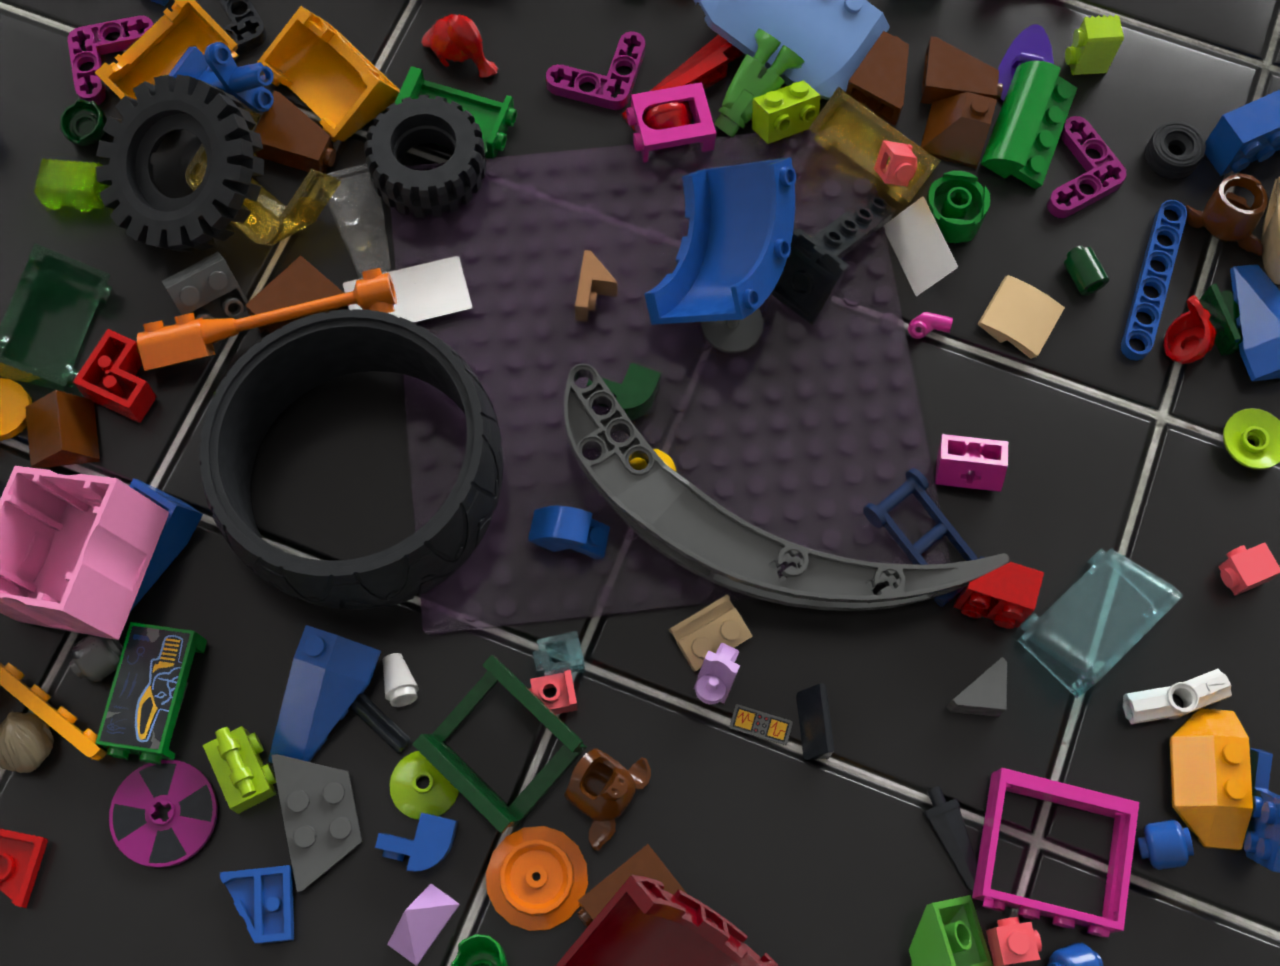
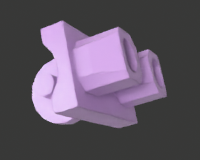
M721 643L716 653L708 651L693 688L697 697L703 703H725L740 668V665L735 663L739 655L737 649Z

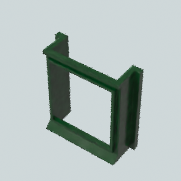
M491 655L482 665L487 672L432 734H421L412 745L500 833H503L508 827L518 826L584 752L587 746L494 655ZM498 681L564 744L510 806L445 743Z

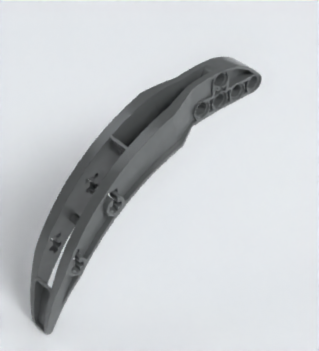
M582 363L575 365L568 375L564 395L565 430L572 454L588 480L623 521L646 543L683 568L726 589L757 599L793 607L838 611L878 610L913 604L953 592L1009 562V556L1002 553L981 559L948 564L877 563L816 551L787 541L738 517L667 466L633 425L593 366ZM581 377H586L592 381V384L587 388H580L575 384V381ZM598 404H605L611 410L606 415H598L593 411V408ZM615 431H624L628 434L629 439L619 443L614 441L611 435ZM595 448L600 451L601 456L596 460H588L583 456V452L586 449ZM636 457L642 458L647 462L648 466L645 469L636 470L630 466L629 462ZM781 565H792L783 570V572L781 573L783 576L779 578L778 572L781 569ZM876 585H886L885 588L877 593L878 595H874L872 590Z

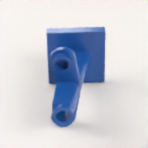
M222 42L208 45L205 54L196 46L189 47L168 74L174 78L177 77V74L190 76L211 84L233 95L256 113L268 111L274 102L272 93L262 87L272 83L274 77L272 70L261 62L238 67L231 55L230 49ZM264 71L265 75L260 76V72Z

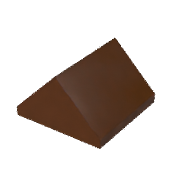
M55 390L25 407L31 468L101 462L95 405L91 399Z

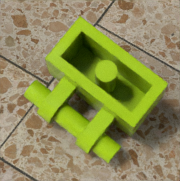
M243 726L231 732L228 727H224L215 732L216 739L203 745L231 810L239 814L277 795L273 784L276 783L275 773L270 764L264 765L259 753L263 752L264 749L255 732L250 734Z

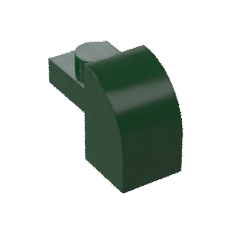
M632 362L622 384L601 377L630 420L638 419L649 411L661 384V372ZM590 379L587 382V387L592 384ZM598 404L601 407H608L605 404Z

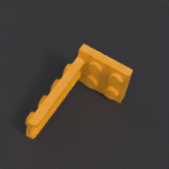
M0 662V685L85 756L96 761L104 758L107 751L95 744L98 736L90 728H87L84 732L74 725L78 719L63 706L56 710L47 702L51 698L48 693L36 684L29 688L21 681L25 675L10 662L5 666Z

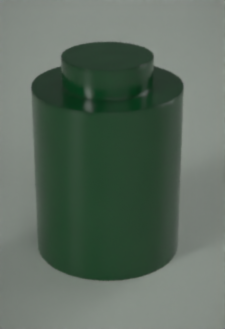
M1077 246L1066 254L1067 258L1063 264L1082 296L1098 291L1109 282L1108 275L1091 247Z

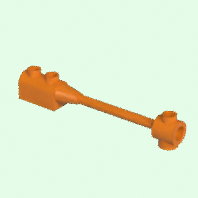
M375 268L362 272L363 279L356 281L353 291L239 319H195L194 313L174 317L176 324L165 327L163 320L144 324L145 331L137 334V345L144 371L215 355L212 343L233 337L241 331L358 304L363 310L385 313L394 312L397 297L392 278L389 273L382 274L381 268Z

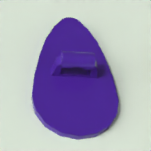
M1033 24L1024 29L1014 39L998 67V83H1003L1001 103H1004L1014 73L1019 65L1028 61H1044L1054 64L1052 46L1046 31L1041 25Z

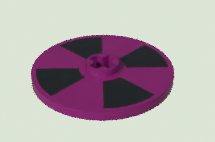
M161 760V764L148 763L132 772L121 783L113 797L109 811V826L112 838L119 850L136 863L154 868L178 865L197 854L211 837L218 815L217 797L207 777L190 764L177 760ZM162 805L166 808H172L167 813L169 817L167 821L160 818L156 819L160 814L158 808Z

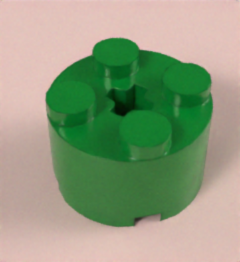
M949 171L944 173L941 178L931 184L926 197V202L945 241L948 243L971 241L978 233L990 207L989 190L986 186L983 187L977 181L978 178L969 172Z

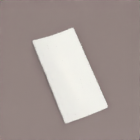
M459 256L386 272L392 278L397 297V304L394 305L395 311L388 314L395 315L398 318L402 317L411 322H418L472 308ZM357 280L344 282V292L353 291ZM358 304L348 306L351 311L352 309L363 310Z

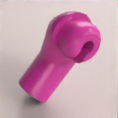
M923 312L910 321L908 333L915 339H920L933 330L949 333L953 318Z

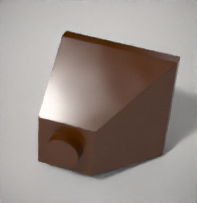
M966 92L933 101L918 154L976 169L989 132L997 99Z

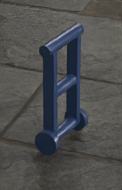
M916 468L908 470L905 473L907 481L877 506L868 503L863 508V513L867 520L876 528L884 526L914 565H928L921 555L944 535H946L965 561L985 558L983 556L978 558L929 497L926 493L929 483L926 477ZM911 494L916 497L937 524L914 544L909 541L888 514ZM965 587L935 597L934 600L939 606L944 607Z

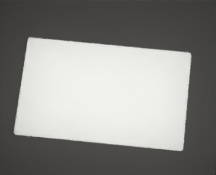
M923 196L883 226L885 234L915 296L920 295L958 268Z

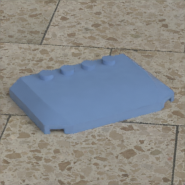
M693 0L695 4L699 3L705 13L704 20L708 27L744 54L754 57L758 47L754 34L758 28L780 41V46L765 64L767 69L770 68L783 45L790 48L805 62L801 68H789L780 76L785 80V84L789 86L804 80L820 94L821 99L831 100L830 104L833 105L840 101L846 92L848 81L882 32H887L890 28L883 12L867 0Z

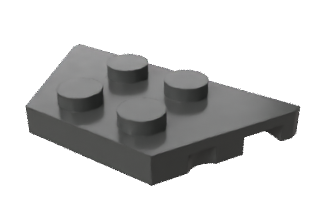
M275 754L271 755L296 890L299 892L304 891L311 883L332 868L363 841L348 771Z

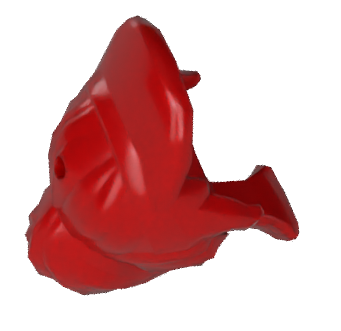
M460 14L444 16L437 20L432 28L424 34L421 41L422 45L426 48L430 47L446 67L449 66V63L445 59L454 62L472 59L478 67L480 78H489L497 74L498 68L495 63L488 61L484 56L482 38L477 26L467 16Z

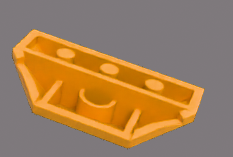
M1201 708L1170 737L1172 807L1187 827L1198 837L1203 847L1241 850L1253 811L1249 737L1234 711Z

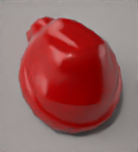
M683 101L658 105L647 111L642 120L649 128L661 130L692 124L693 115L689 110L688 102Z
M1192 295L1186 301L1190 311L1181 314L1172 322L1164 338L1166 355L1179 364H1189L1203 358L1215 344L1217 332L1209 320L1210 313L1207 309L1203 308L1195 295Z

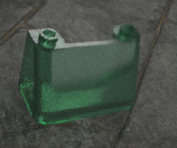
M34 243L28 258L29 260L0 325V377L63 392L65 386L72 388L74 384L73 380L79 371L73 368L75 359L99 302L106 304L112 286L107 285L111 274Z

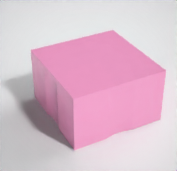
M14 466L0 498V613L17 622L119 640L169 512L118 478L86 474L61 475L46 469Z

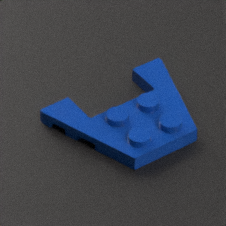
M1250 748L1253 811L1244 839V850L1246 857L1273 872L1280 873V795L1268 790L1273 754L1260 749Z

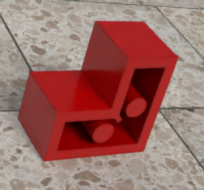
M107 329L73 380V383L85 398L91 399L93 402L138 423L142 422L157 398L148 382L135 376L142 366L137 342L110 329Z

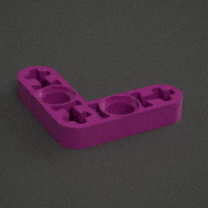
M144 15L97 23L75 28L69 33L68 47L74 87L79 99L90 102L93 100L97 105L104 102L106 98L105 83L94 73L102 66L101 55L124 51L130 48L154 25L149 17ZM145 28L144 33L139 34L140 29ZM125 31H128L129 37H127ZM109 33H120L119 38L114 41L105 40ZM82 40H85L87 51H82L80 47ZM83 63H94V67L91 70H80ZM87 82H91L94 86L91 94H88L89 85Z
M630 31L623 34L618 42L607 76L565 65H553L546 72L547 89L550 93L612 110L624 108L629 102L645 55V39L638 32ZM631 44H635L637 46L633 48L632 57L628 56V47ZM620 66H628L632 69V72L628 75H620L616 72V69ZM559 77H563V78H564L563 80L560 81V83H556V82L554 81V80H558ZM572 80H574V88L570 87L573 84ZM586 82L595 85V89L591 92H584L579 87ZM618 84L620 85V94L616 98L611 97V95H614Z
M1073 116L1066 120L1061 132V139L1086 170V173L1063 184L1052 192L1047 202V209L1049 213L1057 218L1069 217L1117 191L1127 176L1123 164L1092 125L1080 116ZM1071 129H1072L1073 131L1079 130L1081 133H1080V134H1079L1078 132L1072 133L1070 130H1071ZM1086 150H1097L1100 153L1101 158H1090L1086 154ZM1106 174H1108L1109 176H1112V175H1115V176H1116V179L1113 178V177H1110V178L1104 180L1103 184L1101 183V181L1104 179V177L1106 176ZM1079 185H1090L1094 189V194L1086 195L1082 193ZM1071 195L1073 197L1069 200L1067 206L1064 203L1060 205L1057 203L1058 200L1063 202L1069 199Z

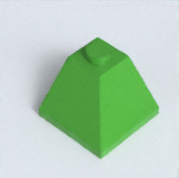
M971 895L926 905L909 948L912 966H993Z

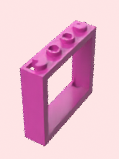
M1006 768L998 769L991 775L972 898L983 901V907L992 910L1004 911L1005 907L1017 909L1018 916L1028 919L1040 920V915L1053 918L1052 924L1059 927L1074 929L1075 924L1088 927L1087 933L1099 937H1109L1110 933L1124 931L1139 802ZM1006 791L1114 818L1102 917L991 889Z

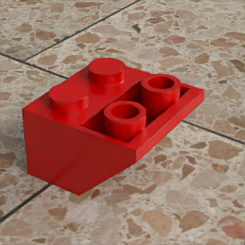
M1009 562L969 582L955 600L953 607L962 610V614L968 617L981 618L982 616L994 620V624L1002 628H1018L1035 610L1044 572Z

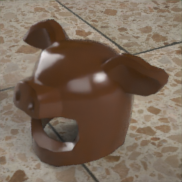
M1242 173L1232 175L1220 183L1203 211L1195 210L1191 206L1185 205L1187 209L1186 221L1194 228L1205 227L1212 236L1220 240L1237 241L1240 248L1261 256L1263 244L1252 232L1267 207L1268 197L1261 182L1252 175ZM1232 186L1244 187L1255 196L1254 203L1250 208L1244 197L1237 196L1232 192H1228L1225 195V192Z
M595 748L587 752L575 766L564 797L584 815L593 820L588 840L594 850L599 851L603 844L610 840L616 832L615 819L625 811L635 791L644 789L648 785L651 769L646 758L641 757L627 770L618 761Z

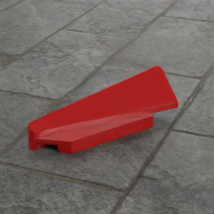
M718 34L650 91L701 82L705 90L727 77L728 63L743 55V52ZM654 107L648 108V109L644 112L643 116L646 114L647 111H649L650 109H652V108H654ZM625 111L622 113V117L628 123Z

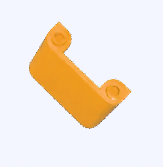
M174 0L175 3L171 7L173 11L171 12L166 8L163 11L164 15L122 55L118 54L115 57L118 61L117 64L113 62L108 65L105 62L94 73L120 99L128 96L137 100L133 88L145 81L155 85L154 77L168 75L189 47L196 46L205 54L208 45L222 42L230 49L235 61L238 57V54L235 52L238 49V45L195 0Z
M302 6L299 7L257 61V63L261 62L272 70L274 76L272 83L279 86L281 83L289 87L321 119L322 129L330 135L333 142L337 140L344 142L377 117L378 114L385 111L388 106L395 103L400 89L338 30Z

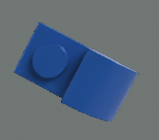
M547 506L534 510L528 541L553 552L572 549L591 558L601 559L605 556L610 526L592 519L593 513L568 506Z
M421 813L414 840L378 833L375 848L383 849L382 856L394 860L403 861L405 855L410 856L407 871L426 870L438 865L447 857L453 846L459 821Z

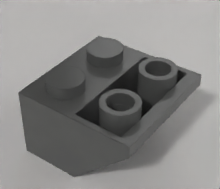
M219 252L162 281L181 315L194 313L195 319H239L250 316L245 306L248 300L225 259Z

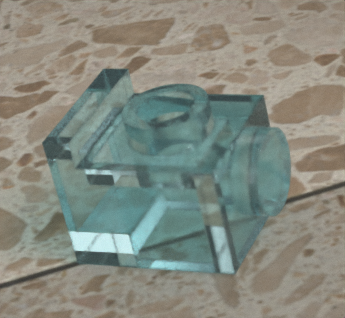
M577 631L537 640L539 650L532 652L536 672L543 671L544 676L564 673L566 670H571V673L585 672V663ZM556 654H561L565 659L562 662L554 663L552 657Z

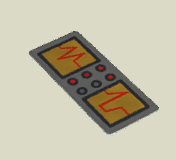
M736 704L729 728L787 745L793 721Z

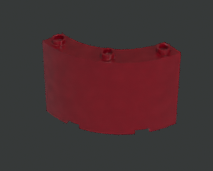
M631 875L556 964V966H779L767 953L760 957L744 943L748 937L745 933L704 903L679 889L673 895L663 890L664 885L662 882L637 875Z

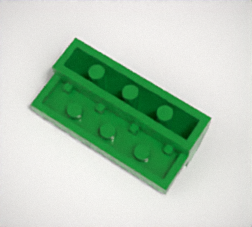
M1028 61L1016 68L981 165L1004 179L1013 175L1034 189L1043 185L1077 91V87L1058 76L1061 70L1060 67L1044 61Z

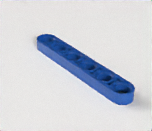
M1167 200L1162 203L1154 218L1121 342V351L1130 360L1138 361L1144 359L1154 345L1187 218L1186 207L1177 200ZM1164 211H1174L1178 215L1179 220H1168L1164 215ZM1165 235L1169 237L1172 245H1161L1157 240V236ZM1153 260L1162 262L1165 266V271H1155L1151 267L1150 262ZM1143 287H1154L1158 291L1159 296L1157 298L1148 297L1144 293ZM1136 313H1147L1151 317L1152 323L1142 324L1138 321ZM1133 338L1141 340L1144 343L1145 350H1134L1130 346L1129 340Z

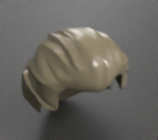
M10 712L0 724V767L19 773H30L36 770L46 757L49 756L53 748L54 738L50 731V726L36 714Z

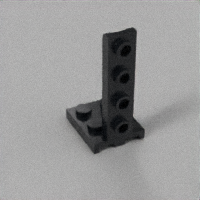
M871 193L813 237L800 228L795 230L792 236L791 253L771 295L813 326L821 318L850 266L841 258L889 222L896 210L890 207L883 198Z

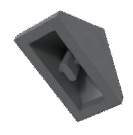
M1003 657L1000 658L957 695L946 708L954 713L999 717L1007 710V661Z

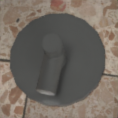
M758 308L742 320L701 322V329L704 338L712 347L722 352L739 353L747 351L757 344L763 333L764 320Z

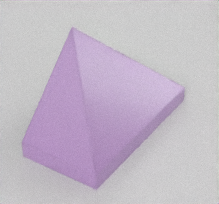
M430 884L404 911L387 945L418 966L460 904L433 884Z

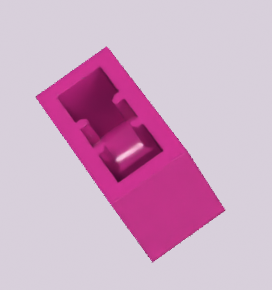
M942 434L936 460L935 484L1001 492L1008 467V441Z

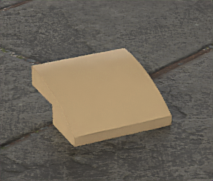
M1007 275L994 294L978 325L1000 343L1008 340L1032 359L1041 352L1065 307L1030 284Z

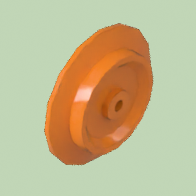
M546 826L524 827L506 836L493 851L486 870L487 894L495 911L509 924L528 931L550 930L568 921L579 908L578 900L585 895L588 887L587 863L578 845L563 832ZM535 874L541 876L538 881L533 880Z

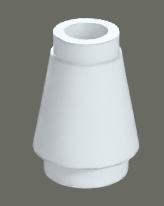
M393 653L385 656L382 662L386 700H389L393 707H403L413 703L418 698L417 692L419 687L405 660H403L402 654Z

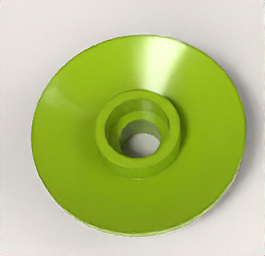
M1256 408L1240 410L1229 418L1223 430V441L1228 453L1234 460L1252 469H1268L1280 462V420L1267 411ZM1247 439L1254 441L1256 447L1251 445Z
M419 751L410 753L400 760L390 778V795L395 806L404 815L415 820H419L421 813L442 816L453 806L459 794V791ZM421 777H427L430 780L429 786L425 789L417 787V781Z

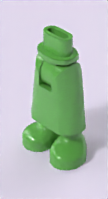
M760 28L754 34L758 45L754 57L746 54L726 92L722 107L718 110L720 115L714 122L716 127L732 138L740 127L744 129L745 124L752 119L753 98L780 89L785 83V80L780 76L789 68H801L805 62L798 54L783 45L770 68L767 69L765 67L766 62L778 49L781 42Z

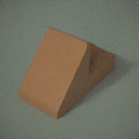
M584 250L575 302V320L588 322L590 310H596L598 295L617 297L618 283L592 251Z

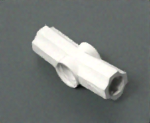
M1218 668L1169 687L1127 693L1123 695L1122 707L1125 717L1129 720L1130 724L1167 718L1179 719L1188 713L1231 697V683L1226 674H1223ZM1173 694L1178 695L1182 699L1183 708L1174 703Z

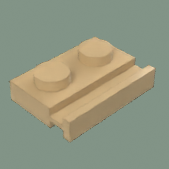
M728 594L669 629L693 672L702 667L708 651L716 653L721 643L735 648L753 637L736 607L734 608Z

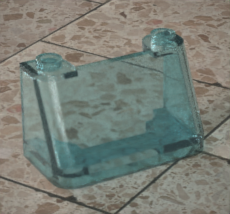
M1101 548L1088 561L1092 567L1040 618L1034 613L1021 626L1025 633L1017 640L1076 698L1094 686L1183 597V594L1173 585L1112 548L1107 553Z

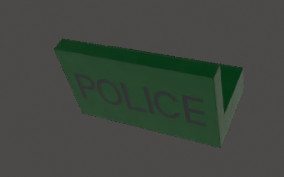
M1217 284L1210 285L1199 301L1203 308L1207 309L1210 313L1209 320L1217 332L1215 343L1221 356L1240 352L1239 344L1243 339L1242 331L1236 325V318L1240 316L1238 305L1233 299L1231 290L1220 292Z

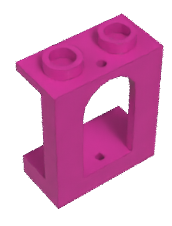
M702 82L631 95V107L626 108L627 121L629 126H634L636 133H633V143L635 151H641L643 162H648L649 151L700 142L702 152L714 150L716 130ZM688 101L694 124L654 130L644 124L642 116L648 108Z

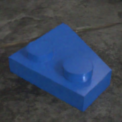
M292 866L220 872V879L231 894L234 905L239 915L243 917L247 930L255 944L294 941Z

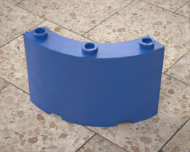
M791 157L702 169L682 176L685 195V218L689 219L688 235L682 237L675 259L678 264L673 273L667 274L657 286L644 294L651 325L742 320L755 312L765 302L775 288L787 258L791 253L795 220L796 172L793 168Z

